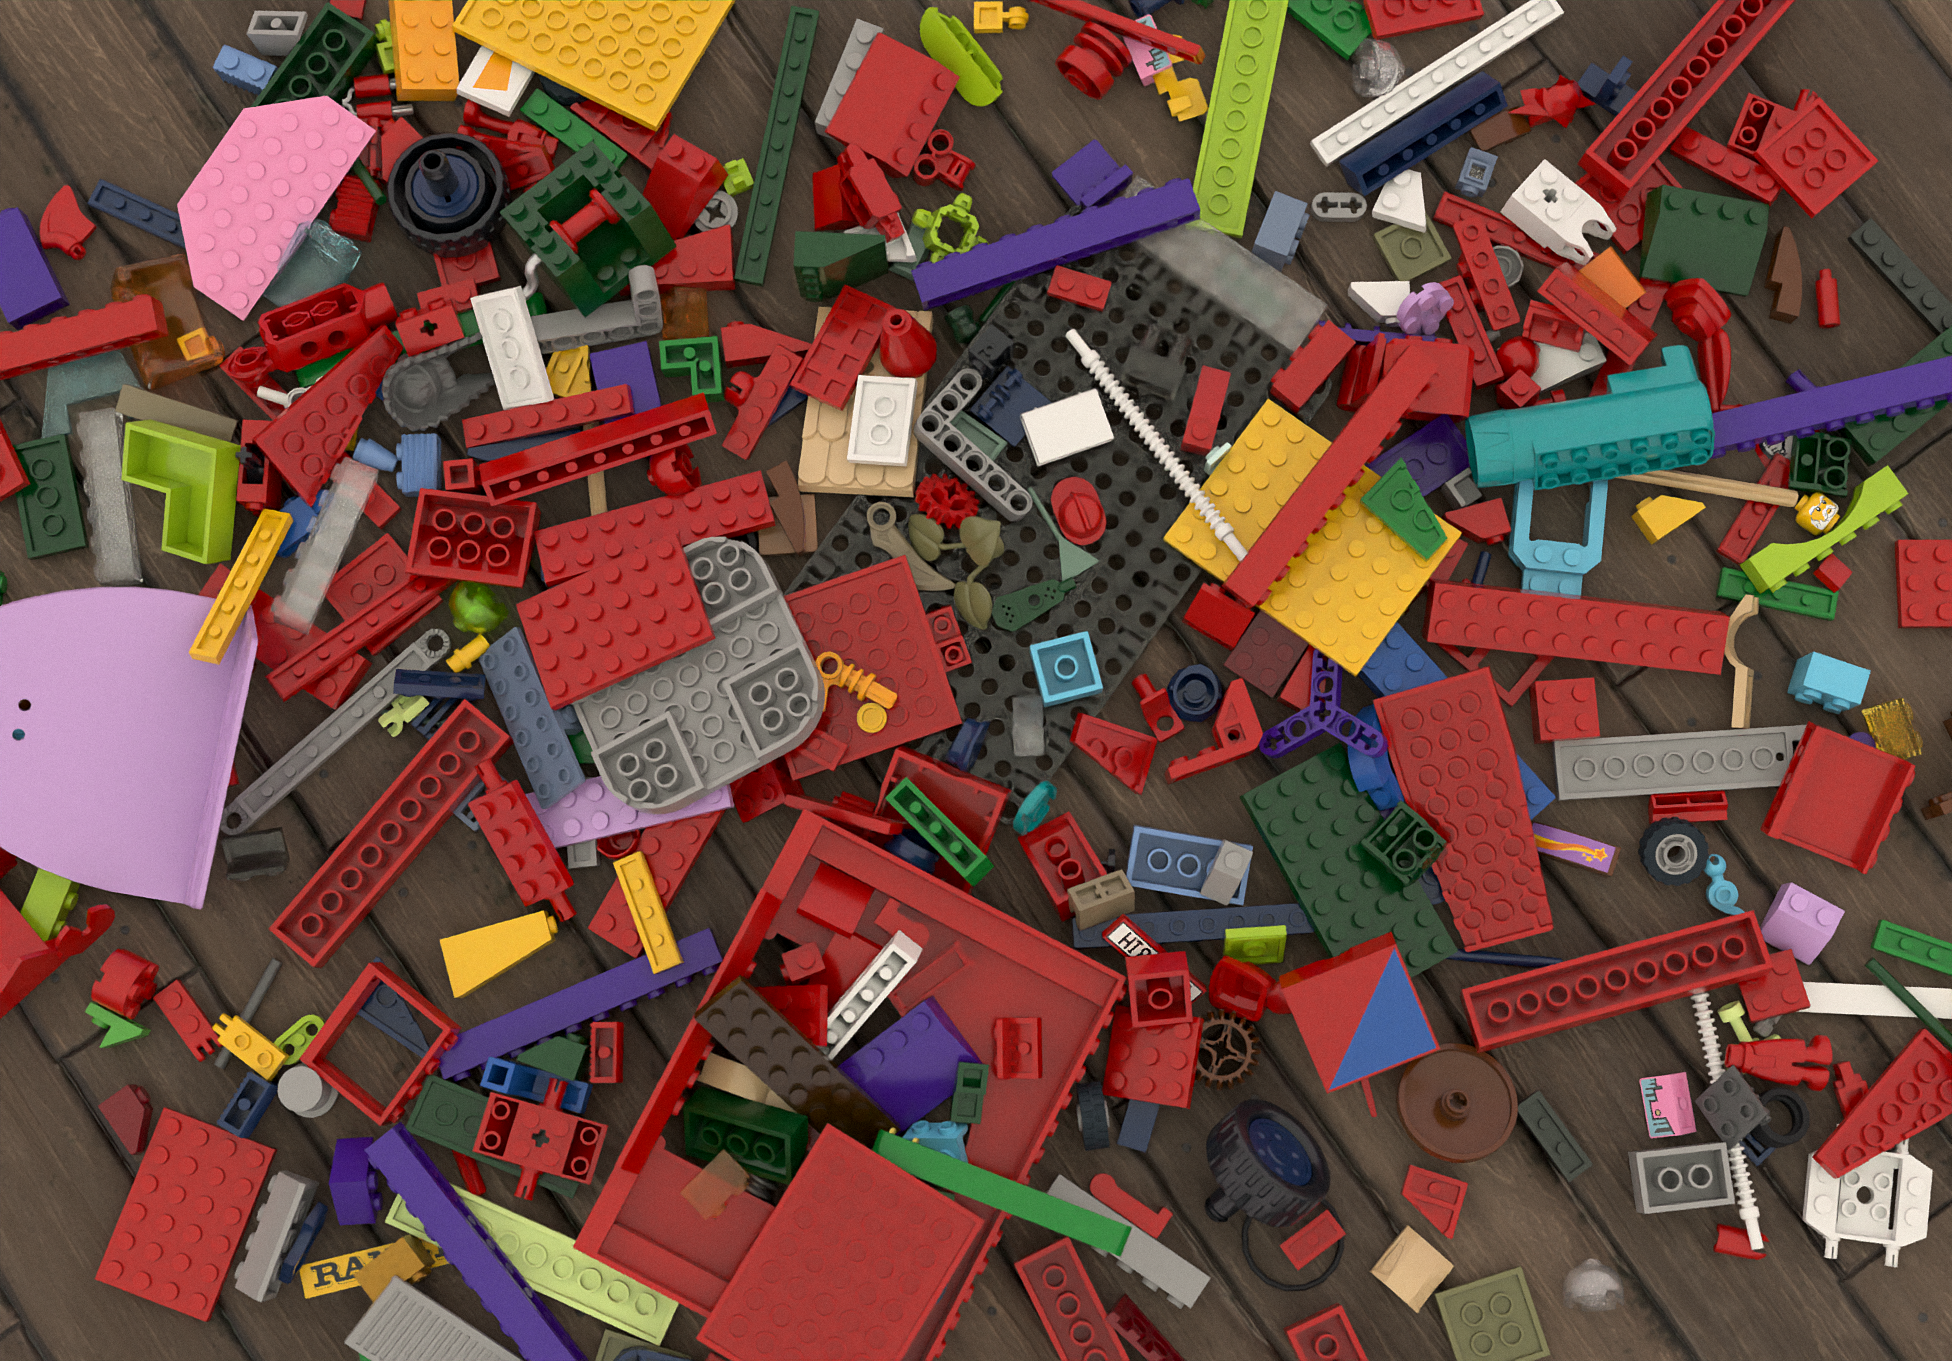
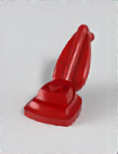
M1702 278L1685 279L1674 283L1667 289L1663 298L1673 312L1672 322L1681 332L1698 342L1699 370L1702 383L1708 393L1712 413L1743 406L1742 404H1722L1728 390L1731 371L1730 339L1725 330L1721 328L1732 316L1728 306L1715 289Z
M1223 956L1213 970L1209 984V1001L1216 1008L1224 1009L1228 1014L1234 1011L1236 1012V1017H1245L1251 1021H1259L1267 1008L1276 1014L1292 1013L1282 991L1280 981L1274 980L1255 964L1249 961L1242 963L1229 956Z

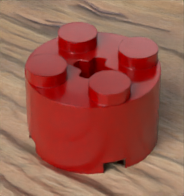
M118 948L107 958L100 971L104 975L101 982L95 980L91 999L132 1020L137 1016L144 999H151L157 989V984L153 981L159 970V965L129 950Z

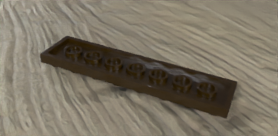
M741 975L694 1013L695 1020L796 1113L808 1116V1124L819 1134H821L828 1123L872 1150L880 1129L889 1132L893 1127L897 1130L895 1135L901 1131L900 1124Z

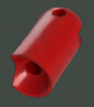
M1717 1224L1716 1229L1719 1235L1717 1243L1713 1246L1714 1252L1755 1260L1763 1259L1768 1255L1751 1250L1747 1229ZM1761 1233L1762 1241L1769 1242L1768 1237Z

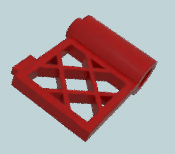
M1379 332L1367 346L1355 345V348L1347 355L1336 405L1337 408L1355 413L1376 387L1387 341L1384 338L1385 334Z

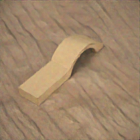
M1745 595L1731 615L1724 651L1730 664L1736 667L1731 726L1736 729H1750L1754 670L1746 667L1738 659L1734 648V639L1739 626L1747 618L1758 614L1759 598H1755L1754 595Z
M710 1053L707 1061H705L701 1075L699 1074L697 1081L732 1094L795 1112L745 1065Z

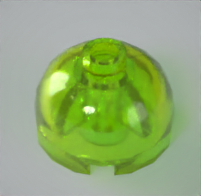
M459 581L450 595L449 609L454 617L453 623L463 632L469 630L473 633L484 634L493 631L508 617L509 611L503 602L498 605L492 597L496 594L483 583Z

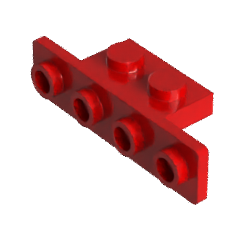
M1477 215L1455 223L1453 230L1462 251L1458 259L1459 263L1456 264L1457 271L1462 276V279L1466 280L1469 295L1478 313L1485 311L1494 332L1518 324L1520 322L1518 311L1481 216Z

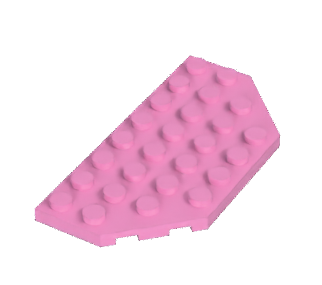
M328 96L244 108L177 204L193 286L245 321L374 136L376 130Z

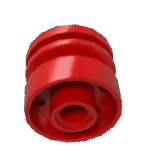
M1086 22L1081 28V33H1077L1074 36L1076 46H1066L1056 59L1055 64L1064 78L1075 88L1091 98L1100 100L1103 99L1114 85L1112 76H1121L1124 68L1131 64L1132 56L1126 46L1106 28L1093 22Z

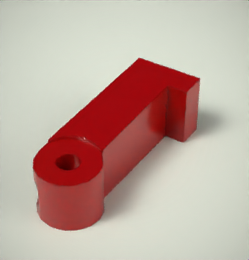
M1098 1173L1090 1180L1089 1189L1095 1198L1156 1239L1173 1215L1172 1212L1163 1206L1160 1207L1157 1213L1117 1187L1115 1180L1109 1174Z

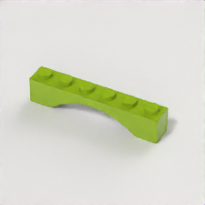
M1887 465L1854 488L1851 502L1844 516L1826 535L1805 543H1771L1740 564V567L1760 594L1767 589H1770L1773 593L1787 584V581L1784 579L1786 576L1793 573L1797 577L1810 568L1807 562L1815 557L1820 561L1834 552L1831 548L1832 545L1839 542L1843 546L1855 538L1857 535L1854 531L1862 526L1866 530L1880 521L1877 517L1878 514L1885 511L1888 515L1903 504L1900 502V499L1908 495V492Z

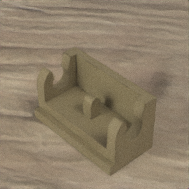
M1122 869L1067 889L1069 909L1071 913L1075 912L1076 925L1080 931L1119 917L1123 913L1127 914L1135 911V891Z

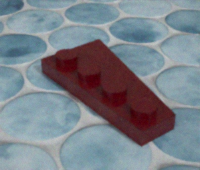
M1126 1293L1115 1302L1104 1318L1148 1361H1185Z

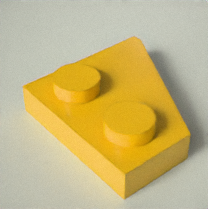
M588 345L553 352L546 372L554 396L564 398L592 391L590 348Z

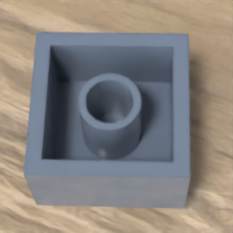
M1275 191L1249 260L1279 272L1282 271L1284 264L1290 265L1299 241L1294 238L1301 239L1310 215L1304 213L1308 203Z

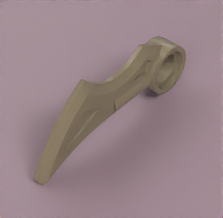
M877 502L868 509L867 522L870 526L873 546L885 550L893 559L906 555L917 590L942 591L955 588L956 584L930 567L917 554L895 526L896 512L889 503ZM879 509H884L890 514V520L885 525H878L873 520L874 513Z

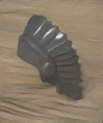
M477 332L468 337L439 346L431 351L410 357L405 353L398 358L397 363L387 369L382 384L383 401L386 411L393 420L397 421L400 427H408L412 432L419 429L425 431L429 426L437 428L440 421H448L451 414L460 412L463 407L469 406L471 399H479V394L487 392L489 386L495 385L493 373L464 374L456 379L454 370L447 359L451 354L483 338L481 333Z

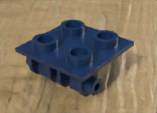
M1007 366L972 406L970 411L1015 447L1026 435L1020 420V414L1052 402L1025 381L1020 371L1015 368L1012 370Z

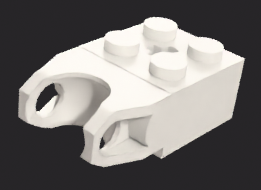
M1545 159L1510 196L1501 210L1505 217L1542 247L1546 248L1548 246L1556 254L1582 265H1586L1594 255L1582 233H1588L1594 237L1608 240L1616 231L1615 225L1601 204ZM1597 222L1602 223L1607 228V231L1601 229ZM1575 248L1580 249L1584 253V256L1578 254Z

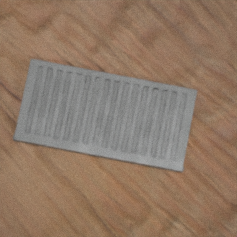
M396 1275L392 1277L389 1284L344 1340L346 1345L371 1361H525Z

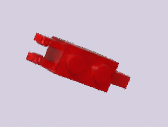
M849 144L844 150L845 152L842 151L837 157V162L844 174L839 180L838 187L860 226L868 230L876 227L881 235H885L887 243L892 242L905 233L897 214L902 209L898 196L892 191L885 179L883 170L877 165L875 159L868 160L859 145Z

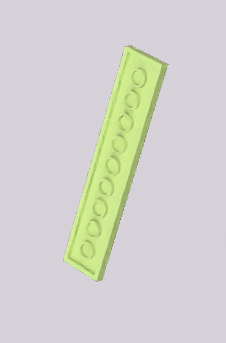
M450 1183L532 1289L657 1346L661 1345L679 1305L678 1302L572 1248L576 1239ZM398 1193L385 1223L440 1247L437 1241H432L424 1231L425 1226L418 1217L415 1218L408 1212L405 1206L406 1202Z

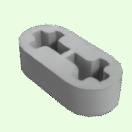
M1324 192L1315 196L1310 210L1313 217L1318 221L1354 222L1362 218L1367 204L1364 197L1358 193ZM1321 201H1326L1327 206H1336V208H1329L1327 213H1322V209L1317 208V206H1320ZM1350 201H1354L1355 206L1360 208L1357 209L1356 213H1351L1350 208L1341 207L1349 206Z

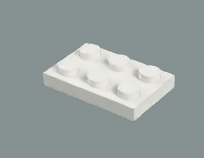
M858 375L847 455L849 463L907 467L918 384L915 378Z

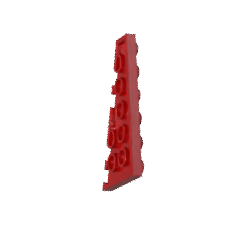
M1920 1029L1812 1158L1832 1178L1836 1179L1952 1113V1053L1927 1029Z

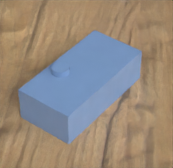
M1134 824L1125 875L1133 887L1213 900L1201 895L1200 891L1222 843V839ZM1230 841L1251 851L1253 850L1251 844ZM1251 859L1229 903L1243 905Z

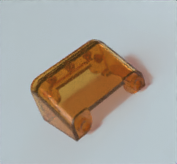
M184 253L117 267L111 282L110 290L113 302L125 303L133 301V297L137 295L148 294L163 304L169 336L130 346L142 382L148 391L162 388L221 364L223 357H225L222 342L220 340L217 341L214 336L209 337L191 291L192 276L189 262H187ZM203 327L202 330L206 336L204 343L200 335L184 343L190 356L206 349L208 354L187 361L177 338Z

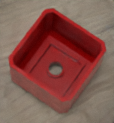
M1411 335L1405 336V339L1393 338L1385 345L1378 383L1403 350L1411 343L1440 364L1436 371L1440 375L1425 393L1422 390L1419 392L1417 397L1421 400L1410 414L1407 416L1402 414L1399 419L1432 422L1441 415L1448 414L1453 423H1460L1469 417L1475 352L1469 345L1453 344L1451 339L1435 338L1434 342L1423 341V337Z

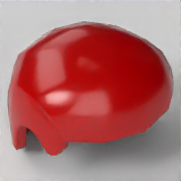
M1522 335L1507 339L1500 346L1496 357L1504 373V379L1508 380L1519 369L1530 378L1537 372L1540 366V348L1534 341L1523 339Z
M640 829L597 839L598 846L596 848L611 860H620L632 855L639 845Z

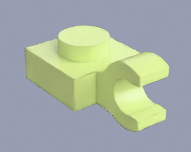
M400 695L391 703L394 708L384 713L378 719V722L383 728L389 723L394 722L389 727L388 732L392 737H395L402 731L404 720L407 723L410 722L413 718L419 716L430 703L421 695L414 697Z

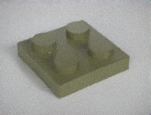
M1426 210L1425 233L1393 224L1373 234L1372 238L1396 281L1411 282L1450 262L1452 259Z

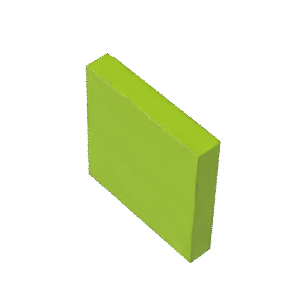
M1286 925L1225 929L1223 956H1229L1242 963L1247 961L1253 964L1282 963L1287 936Z

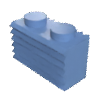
M223 45L213 65L214 70L223 82L227 81L228 84L232 83L233 86L237 85L238 88L242 87L243 90L247 89L248 92H253L254 95L258 94V96L278 70L277 66L227 45Z
M434 433L401 435V443H397L396 446L397 460L402 461V472H397L396 476L397 488L402 489V493L406 497H419L420 488L441 490L440 437Z

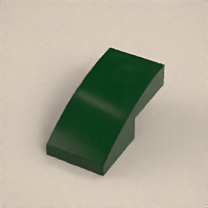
M958 1061L950 1108V1121L981 1124L983 1097L986 1095L989 1064Z

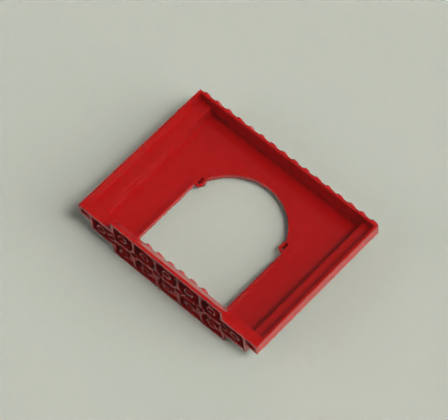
M803 809L697 1010L739 975L748 980L750 979L757 966L753 959L764 938L773 939L778 933L801 946L815 941L820 955L823 956L835 932L796 913L821 862L875 888L854 930L855 932L885 947L893 935L876 925L874 921L890 897L900 903L896 910L912 922L924 924L929 931L928 942L921 947L922 951L917 962L900 981L956 940L960 941L962 947L976 965L932 995L982 1063L989 1064L986 1095L983 1097L981 1124L970 1123L965 1151L969 1164L1027 1186L1031 1179L1028 1171L1032 1163L1036 1165L1039 1163L1045 1151L1042 1144L1046 1136L1051 1138L1059 1124V1121L1055 1118L1060 1108L1066 1110L1073 1096L1069 1092L1073 1083H1079L1087 1067L1083 1063L1087 1055H1094L1101 1041L1097 1038L1101 1028L1107 1029L1114 1016V1012L1110 1010L1115 1000L1120 1002L1127 991L1128 985L1124 984L1127 977L822 817ZM693 1016L572 1248L708 1318L776 1206L664 1148L666 1140L661 1134L671 1115L677 1116L684 1105L686 1098L682 1097L685 1088L691 1089L701 1072L696 1069L701 1059L707 1061L715 1044L710 1042L713 1036ZM997 1018H1042L1043 1078H997V1072L994 1068V1059L997 1055L994 1027L997 1024ZM941 1188V1190L953 1192L955 1194L954 1202L985 1220L950 1278L944 1296L930 1311L901 1361H932L934 1357L939 1359L947 1343L944 1338L947 1330L953 1331L961 1316L958 1308L962 1301L965 1303L969 1301L975 1288L972 1281L976 1273L982 1275L989 1261L986 1254L990 1246L995 1248L1003 1234L1000 1226L1004 1218L1009 1220L1013 1214L947 1188Z

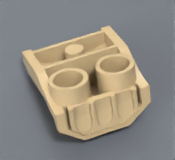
M1406 1225L1370 1272L1406 1302L1413 1311L1418 1313L1422 1305L1449 1274L1454 1265L1411 1227Z

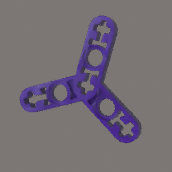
M1315 648L1312 663L1310 706L1265 731L1259 742L1260 750L1271 758H1280L1322 733L1328 732L1368 757L1378 758L1382 756L1388 748L1386 737L1378 730L1340 708L1343 668L1329 658L1328 668L1332 671L1334 670V672L1327 671V662L1322 659L1324 654ZM1325 678H1332L1334 685L1331 691L1321 693L1319 689L1321 681ZM1319 698L1324 700L1332 699V702L1326 701V710L1331 712V715L1326 716L1325 721L1318 717L1319 713H1324L1325 703L1319 701ZM1348 721L1354 722L1356 730L1353 735L1349 737L1343 736L1342 726ZM1298 722H1304L1306 724L1305 733L1300 737H1294L1292 733L1293 726ZM1364 734L1372 740L1376 739L1379 745L1377 748H1370L1360 738ZM1287 736L1291 740V742H1288L1283 738ZM1272 738L1280 740L1276 743V750L1268 748L1271 745Z

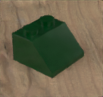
M567 1033L566 1037L557 1036L519 1054L517 1061L572 1081H582L590 1060L589 1055L592 1053L589 1049L592 1046L587 1044L588 1038L575 1033Z

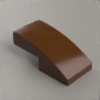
M1519 106L1495 114L1468 131L1477 149L1488 152L1504 143L1507 145L1531 133L1532 130L1524 115L1508 113L1519 108Z

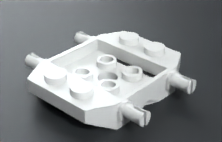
M1909 1138L1896 1144L1895 1150L1882 1152L1868 1160V1162L1836 1179L1832 1178L1812 1158L1816 1151L1809 1153L1802 1221L1818 1234L1823 1235V1239H1826L1825 1258L1837 1259L1838 1241H1840V1238L1883 1244V1247H1886L1884 1266L1898 1267V1253L1901 1246L1927 1237L1933 1170L1909 1155ZM1895 1168L1898 1169L1894 1222L1893 1229H1888L1893 1172ZM1862 1186H1866L1871 1192L1870 1200L1865 1204H1862L1857 1199V1191Z

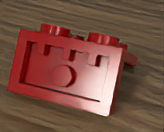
M782 755L748 773L733 797V802L741 821L745 823L784 804L786 794L805 795L800 781L792 780L785 756Z

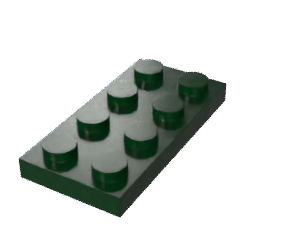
M59 434L13 445L30 482L28 486L16 492L28 559L36 560L89 548L68 436Z

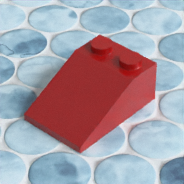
M673 134L657 156L642 195L652 205L670 236L675 241L685 236L729 174L717 158Z
M1069 811L1017 838L1046 896L1062 922L1076 915L1075 912H1070L1067 889L1107 875V872Z

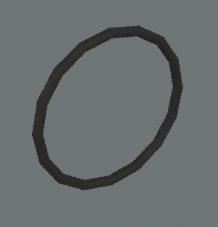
M1323 1199L1320 1203L1329 1210L1343 1229L1335 1208ZM1247 1215L1242 1228V1251L1250 1269L1264 1283L1283 1291H1306L1323 1283L1338 1267L1344 1250V1237L1338 1240V1249L1333 1263L1321 1277L1304 1285H1284L1269 1279L1256 1267L1248 1250V1229L1252 1217Z

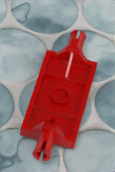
M491 757L476 764L474 768L477 770L487 790H485V794L467 804L524 906L527 907L545 899L550 901L560 922L575 916L577 911L573 908L565 893V890L575 883L518 780L516 779L509 783L506 780H502Z

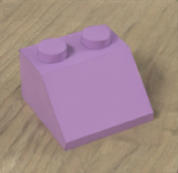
M1792 882L1781 885L1760 926V930L1766 943L1781 951L1792 949L1794 958L1810 965L1832 938L1845 911Z

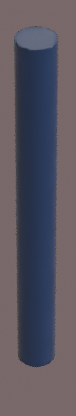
M1458 948V952L1446 958L1447 960L1543 968L1562 962V958L1480 950L1466 952L1465 949Z

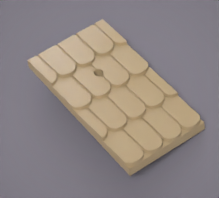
M831 307L818 308L814 339L827 318ZM905 310L932 334V311L917 312ZM879 344L863 375L894 377L882 366L879 357ZM927 372L921 377L915 378L918 384L907 467L848 462L847 455L856 388L843 411L808 396L798 471L799 492L914 497L920 441L915 437L913 428L923 412Z

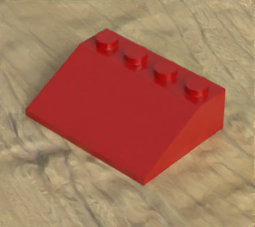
M879 32L851 81L825 133L846 147L849 144L859 145L868 160L874 158L877 165L890 177H907L960 77L939 62Z
M420 488L405 573L523 589L536 544L534 531L539 529L541 511L536 502L510 500L491 507L487 496Z

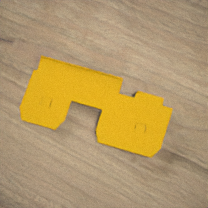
M1168 53L1172 64L1184 60ZM1173 67L1152 76L1159 95L1168 91L1171 100L1167 101L1171 115L1173 117L1177 116L1179 122L1203 115L1209 109L1198 79L1188 78L1177 81Z

